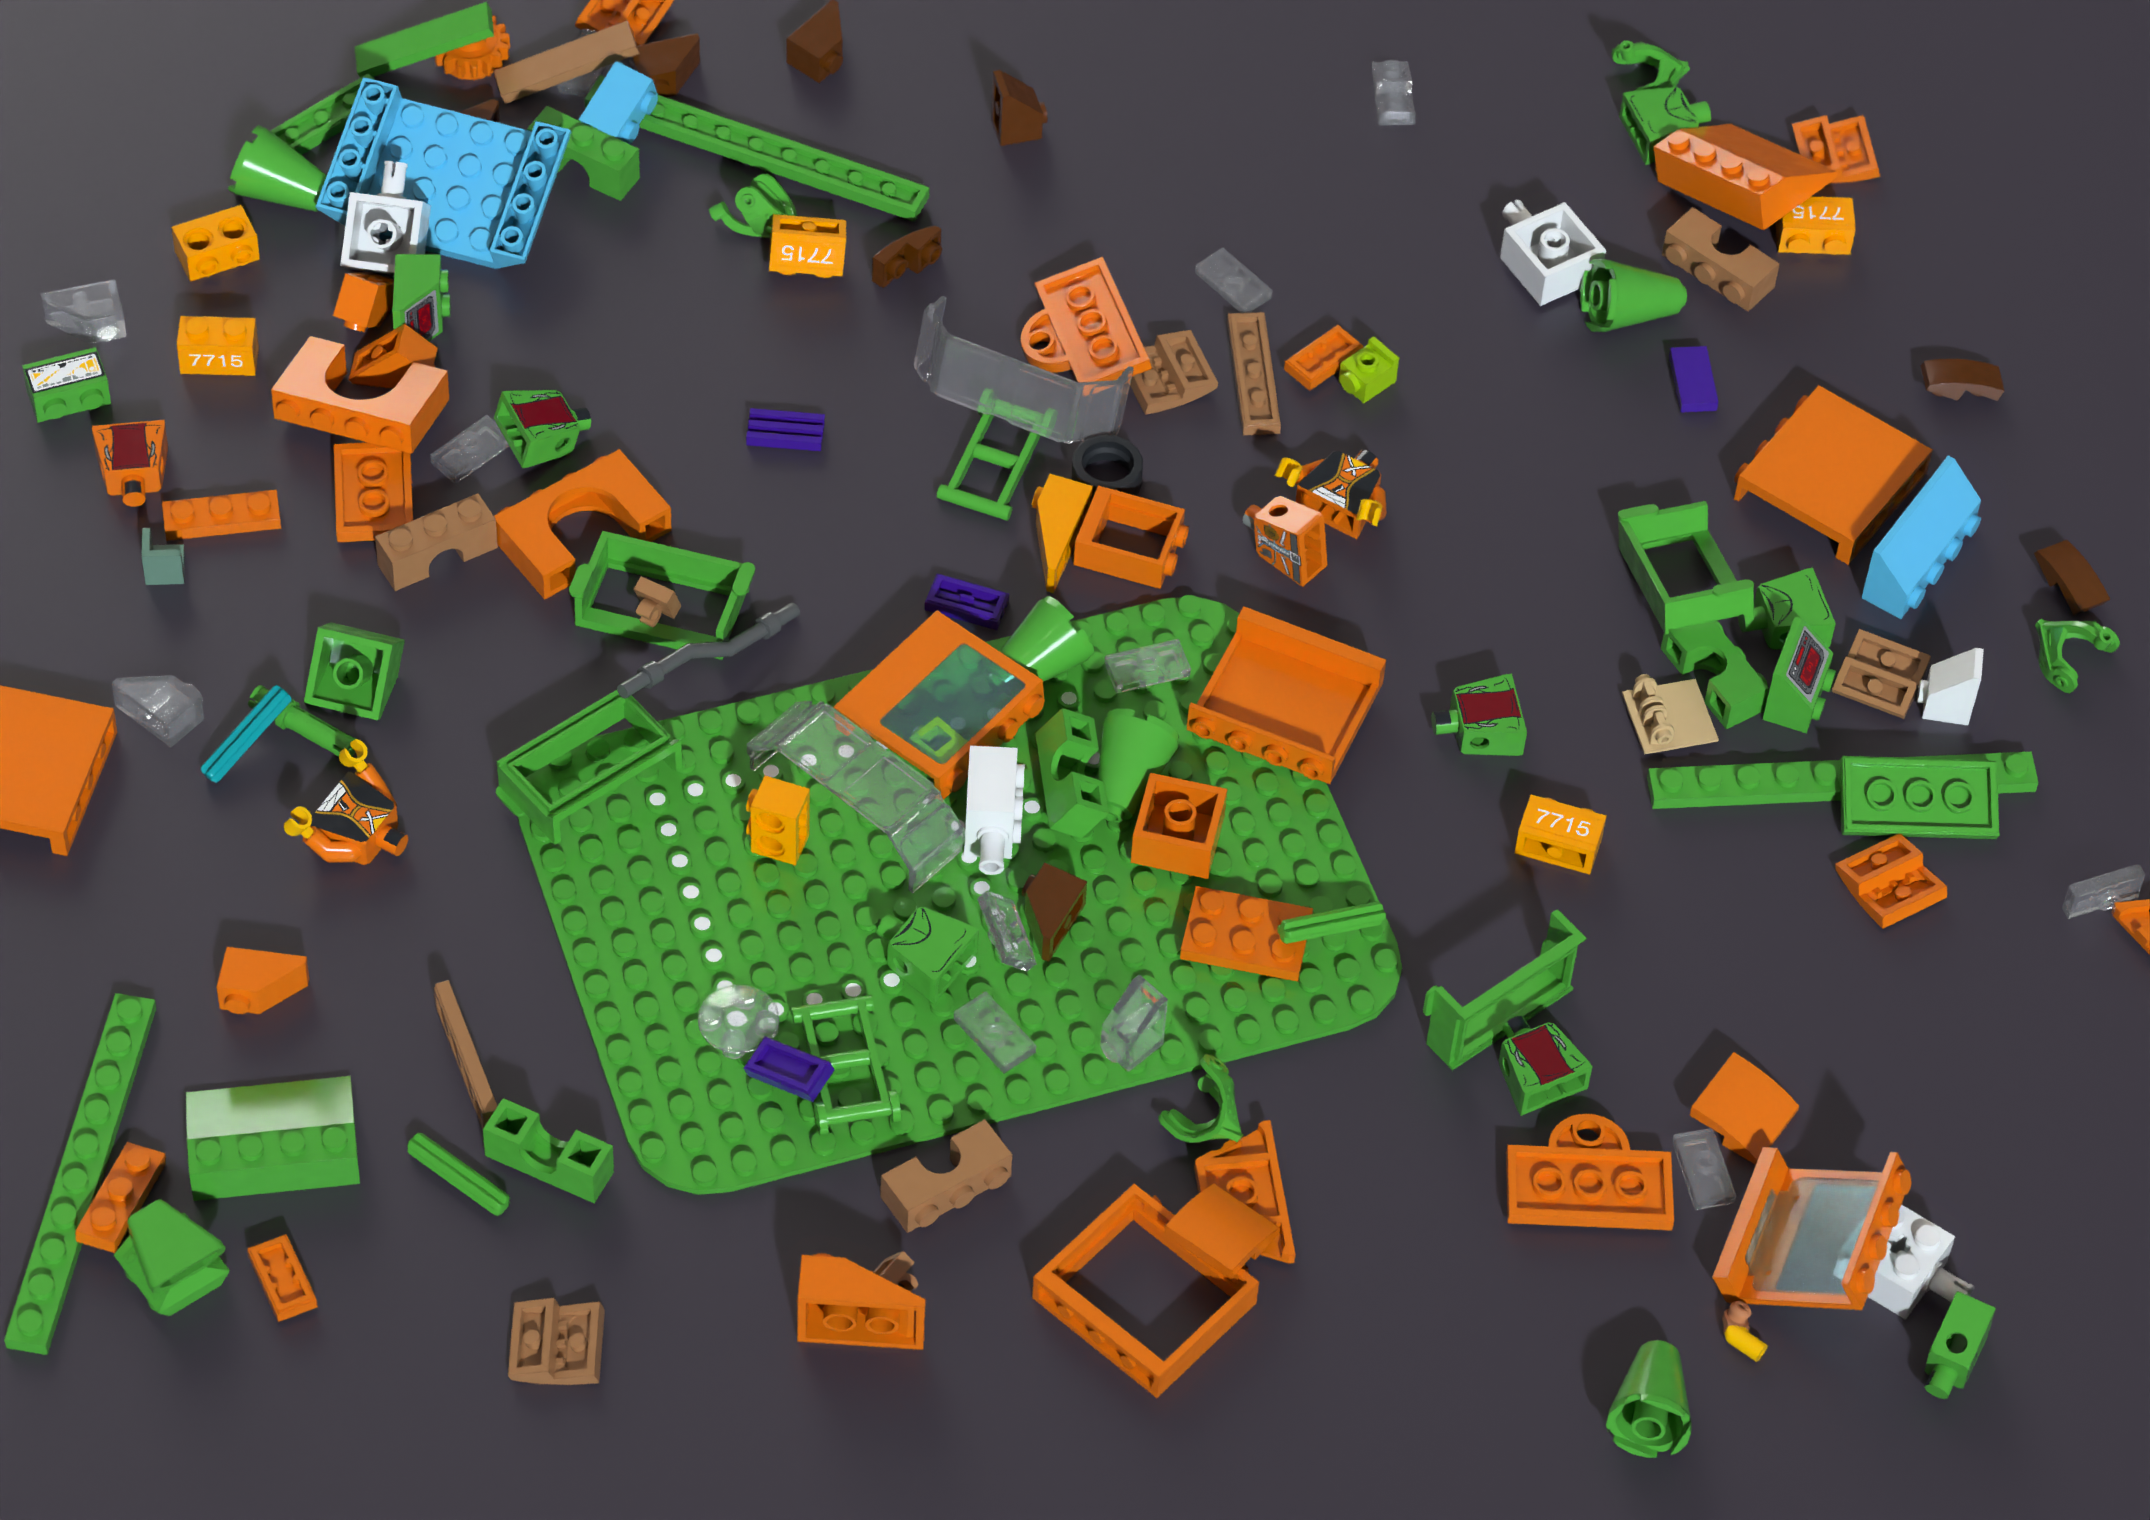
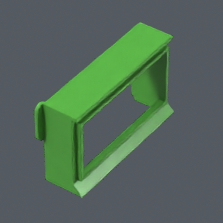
M1706 501L1659 510L1657 505L1648 504L1623 509L1618 512L1619 550L1665 635L1669 634V629L1737 617L1741 614L1754 620V582L1747 579L1737 581L1708 531V505ZM1693 540L1717 585L1711 590L1670 598L1644 550Z
M602 531L589 564H581L577 568L569 587V594L575 598V626L672 649H679L688 643L728 641L746 594L749 593V587L755 574V565L750 562L739 563ZM608 568L729 596L716 629V637L659 623L653 628L640 622L638 618L591 607ZM715 657V659H719V660H723V658H724V657Z
M615 690L498 760L499 786L496 788V796L515 816L527 815L556 845L561 842V820L663 759L675 771L683 770L686 767V761L682 757L681 740L674 739L632 695L624 699ZM624 718L650 744L552 804H549L526 779L527 776Z
M1556 909L1551 913L1547 938L1542 943L1540 956L1464 1007L1442 986H1433L1425 995L1423 1013L1426 1016L1431 1015L1426 1044L1453 1071L1505 1036L1503 1026L1508 1020L1515 1016H1523L1527 1021L1574 989L1571 985L1578 945L1587 940V938Z

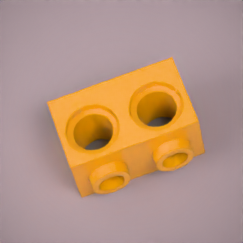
M242 205L172 226L174 250L190 282L260 260L257 234Z
M765 775L759 789L753 788L746 804V811L751 813L746 829V834L751 836V852L796 866L809 837L810 789Z

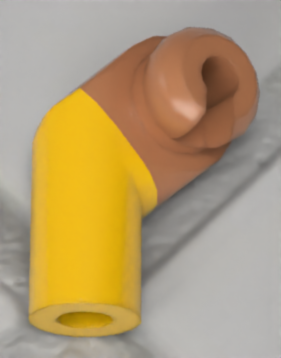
M1741 1301L1732 1302L1729 1309L1724 1311L1722 1317L1725 1339L1734 1348L1753 1361L1758 1362L1768 1345L1749 1332L1748 1318L1751 1316L1750 1307Z

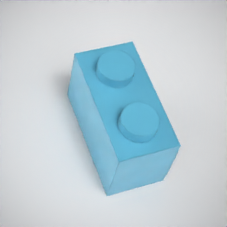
M615 61L582 113L579 121L631 144L638 135L639 124L645 114H650L657 104L658 93L653 79Z

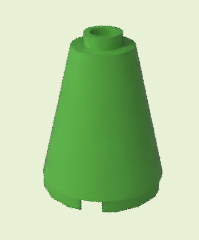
M260 125L256 126L252 133L258 136L254 143L246 140L230 176V179L236 181V184L228 186V190L240 196L317 212L316 204L327 175L267 128Z
M1607 259L1591 260L1589 264L1594 265L1592 270L1584 271L1580 289L1581 311L1588 312L1591 322L1585 323L1592 332H1606L1676 315L1685 306L1687 301L1686 288L1678 278Z
M1046 596L1035 604L1000 650L1001 653L1041 678L1043 682L1088 661L1095 653L1093 644L1084 629L1080 628L1077 631L1070 620L1074 616L1051 596ZM990 663L986 668L989 676L985 679L986 683L998 697L1005 695L1008 698H1013L1025 688L1023 683L993 663Z
M1132 709L1111 710L1107 713L1103 722L1097 779L1104 781L1109 814L1104 819L1113 823H1120L1122 820L1132 818L1142 803L1150 773L1159 775L1162 773L1176 752L1179 743L1177 741L1179 737L1178 732L1168 723L1150 714L1147 715L1146 720L1133 717L1136 710Z
M1649 1341L1640 1347L1607 1414L1606 1427L1607 1431L1610 1429L1614 1435L1613 1441L1618 1447L1633 1455L1657 1458L1658 1452L1671 1450L1670 1455L1678 1453L1688 1444L1691 1435L1692 1423L1680 1353L1675 1346L1665 1341Z

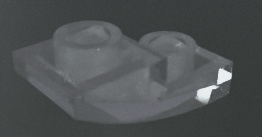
M1387 60L1384 62H1372L1373 86L1379 126L1415 125L1416 112L1411 94L1412 78L1408 61Z

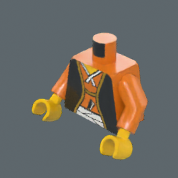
M1361 450L1355 458L1337 451L1333 452L1326 459H1320L1303 466L1294 459L1282 458L1274 474L1276 477L1286 478L1287 485L1290 487L1298 484L1296 493L1297 503L1324 514L1325 524L1355 539L1360 536L1366 521L1372 523L1373 526H1378V522L1383 520L1387 514L1386 492L1380 487L1381 474L1375 469L1378 465V459L1368 450Z
M355 739L350 743V746L356 752L357 758L352 757L345 748L339 753L340 762L344 766L355 767L357 770L355 774L348 771L313 815L304 807H296L290 812V815L298 823L291 818L284 823V831L288 835L298 836L301 834L303 836L302 841L328 863L356 862L366 865L371 863L381 849L395 856L401 855L408 843V835L397 830V803L372 763L366 764L364 761L368 752L365 743Z

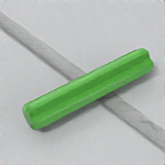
M1371 902L1286 919L1281 922V925H1278L1277 932L1280 935L1281 941L1288 944L1381 925L1382 921L1386 919V912L1383 910V905L1380 902Z
M417 1133L408 1142V1153L493 1215L499 1216L509 1207L510 1197L507 1193L425 1134Z

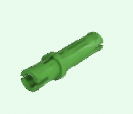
M263 685L257 686L250 695V698L256 701L249 700L248 706L253 709L269 690ZM293 699L274 720L275 725L283 730L289 728L338 757L340 751L344 748L349 751L352 757L356 753L351 748L350 743L357 738L351 737L300 708V704Z

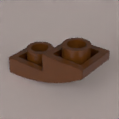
M935 225L917 230L883 248L873 257L872 282L884 289L894 278H900L906 268L919 274L928 264H934L942 252L941 228Z
M1934 359L1924 361L1921 365L1925 388L1936 396H1945L1958 401L1966 390L1975 396H1984L1998 401L2005 391L1999 366L1966 359Z
M2068 540L2040 549L2034 553L2049 586L2059 585L2073 616L2103 605L2110 600L2106 589L2093 568Z

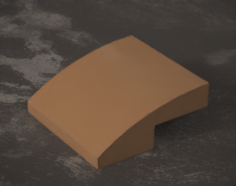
M1191 330L1157 335L1154 346L1144 347L1152 369L1127 378L1145 415L1184 405L1210 393L1218 387V381Z
M1859 629L1849 654L1844 659L1832 687V692L1904 719L1918 691L1920 679L1922 680L1926 673L1931 655Z
M555 1298L514 1302L508 1369L510 1380L554 1385L599 1383L605 1309L600 1301L559 1306Z

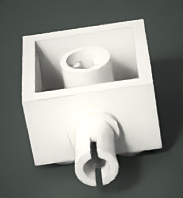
M384 161L385 168L381 193L369 195L350 192L340 266L350 270L394 275L396 254H425L431 205L423 201L408 200L406 197H403L408 164ZM388 229L393 234L392 238L387 239L385 243V241L379 239L380 233H386Z
M1520 200L1514 201L1517 208L1512 202L1507 204L1503 209L1502 216L1512 226L1504 229L1500 258L1540 306L1580 289L1584 271H1591L1594 266L1589 264L1591 260L1605 259L1606 249L1565 202L1534 216L1529 213Z
M970 746L964 856L980 857L979 870L985 874L996 875L1004 870L1003 859H1012L1013 843H1021L1025 764H1017L1018 748Z
M1901 1205L1898 1223L1893 1227L1887 1242L1886 1256L1880 1261L1875 1275L1874 1289L1867 1297L1906 1319L1925 1292L1932 1290L1952 1302L1957 1291L1970 1296L1974 1285L1968 1284L1943 1269L1948 1261L1955 1236ZM1863 1223L1841 1252L1834 1276L1840 1281L1844 1277Z

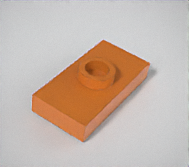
M1336 325L1287 359L1284 364V370L1311 391L1338 372L1341 362L1364 346L1342 327Z
M287 1234L247 1248L250 1262L278 1322L318 1307L317 1299Z

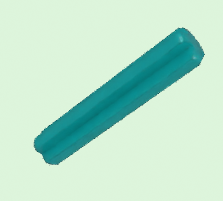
M278 685L273 686L203 763L200 770L205 777L214 783H218L289 705L292 698L283 688Z

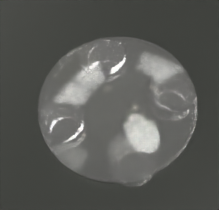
M729 985L714 991L703 1001L698 1013V1026L702 1036L709 1044L721 1050L727 1058L738 1059L745 1053L755 1051L765 1036L772 1039L778 1034L779 1012L772 998L762 990L748 985Z

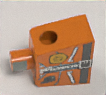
M1282 496L1275 497L1263 508L1253 504L1245 511L1243 524L1255 531L1256 552L1258 555L1300 586H1305L1328 566L1324 514Z

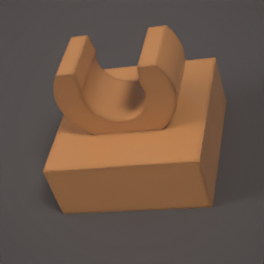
M642 576L634 587V591L640 601L636 610V614L641 616L640 622L654 628L661 617V613L673 619L676 617L681 604L675 591Z
M904 1251L885 1258L873 1272L897 1285L901 1283L908 1291L916 1289L919 1285L913 1275L906 1273L914 1262Z

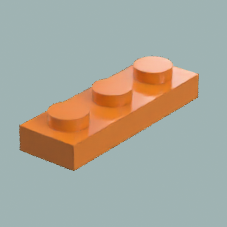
M277 490L162 502L166 541L281 529Z
M127 1142L75 1230L76 1242L115 1253L128 1231L127 1220L141 1209L165 1167L166 1153Z

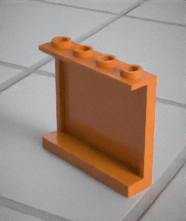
M1818 385L1809 397L1807 395L1801 397L1794 409V414L1789 419L1784 417L1780 421L1770 441L1764 440L1759 445L1750 464L1743 463L1734 478V482L1737 483L1734 500L1739 502L1748 491L1838 542L1839 545L1835 558L1849 565L1926 475L1933 449Z
M1243 606L1237 618L1235 635L1197 704L1191 702L1189 705L1186 730L1195 733L1201 738L1212 739L1228 745L1238 752H1246L1267 760L1272 765L1291 769L1309 779L1331 784L1383 684L1386 659Z
M0 685L1 829L49 838L52 853L68 856L117 734L114 708Z

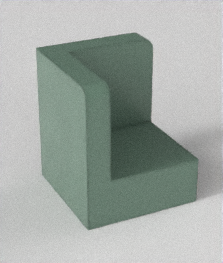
M142 528L141 557L145 584H184V544L153 545L151 528Z

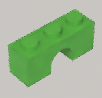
M546 106L527 128V130L532 131L535 122L538 121L570 129L571 136L558 172L562 170L570 159H573L587 171L590 187L621 201L640 179L639 148L549 106Z
M1718 621L1669 629V634L1665 635L1664 633L1661 650L1682 676L1697 669L1709 670L1717 675L1709 679L1704 702L1725 729L1764 712L1769 692L1766 679L1762 674L1756 673L1747 662L1743 651L1738 646H1734L1724 634V630Z
M1062 708L1035 733L1049 829L1082 839L1109 814L1104 781L1083 775L1087 762L1099 750L1094 718Z
M503 1098L483 1128L486 1157L592 1203L596 1202L614 1173L613 1145L578 1130L574 1132L569 1142L561 1141L550 1135L542 1127L539 1113Z

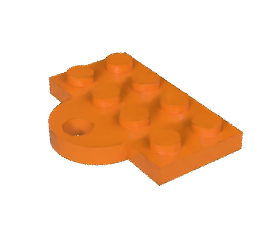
M1103 257L1034 283L1044 309L1033 315L1026 322L1021 332V345L1024 355L1033 367L1051 373L1072 370L1082 395L1152 369L1149 357ZM1039 342H1049V345L1043 349H1033V346Z
M1577 1114L1564 1119L1553 1129L1548 1146L1507 1145L1508 1223L1650 1230L1673 1229L1674 1205L1671 1152L1630 1150L1627 1136L1613 1121L1595 1114ZM1588 1129L1594 1131L1599 1138L1594 1141H1585L1577 1133L1580 1130Z

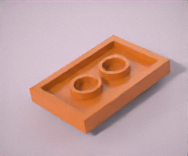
M371 443L334 444L337 543L375 541V536L413 521L410 453Z
M1196 886L1182 942L1180 959L1298 982L1307 940L1288 944L1283 943L1277 932V927L1281 925L1283 920L1313 914V908Z

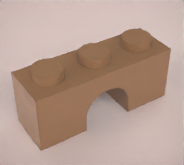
M1692 207L1666 231L1662 256L1667 258L1672 264L1681 267L1696 277L1701 283L1707 284L1725 296L1730 302L1736 303L1746 311H1750L1775 288L1780 263L1752 245L1736 255H1727L1719 252L1717 247L1722 226Z
M479 493L375 536L378 566L394 591L400 590L428 578L431 561L445 550L455 549L462 561L466 562L498 548L496 519Z
M985 1119L951 1137L950 1161L955 1166L954 1170L943 1174L928 1171L917 1157H914L881 1175L880 1197L907 1233L918 1227L931 1225L943 1213L954 1207L962 1208L966 1206L976 1195L987 1189L999 1188L1011 1177L1012 1153Z

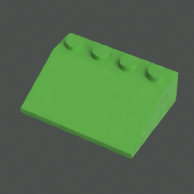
M351 1076L186 1092L187 1148L193 1201L360 1184Z

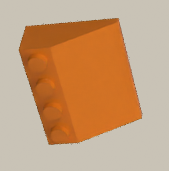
M1732 124L1678 129L1653 146L1658 182L1763 231L1838 177L1837 171Z

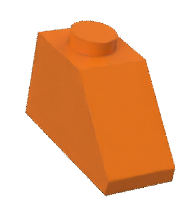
M374 272L345 273L333 316L345 320L343 326L360 332H365L366 328L380 327L393 307L394 279Z
M403 324L355 352L348 380L353 384L393 389L413 362L435 367L434 361L438 348L409 326Z
M226 947L216 986L219 1008L235 1014H261L308 986L310 979L307 957Z

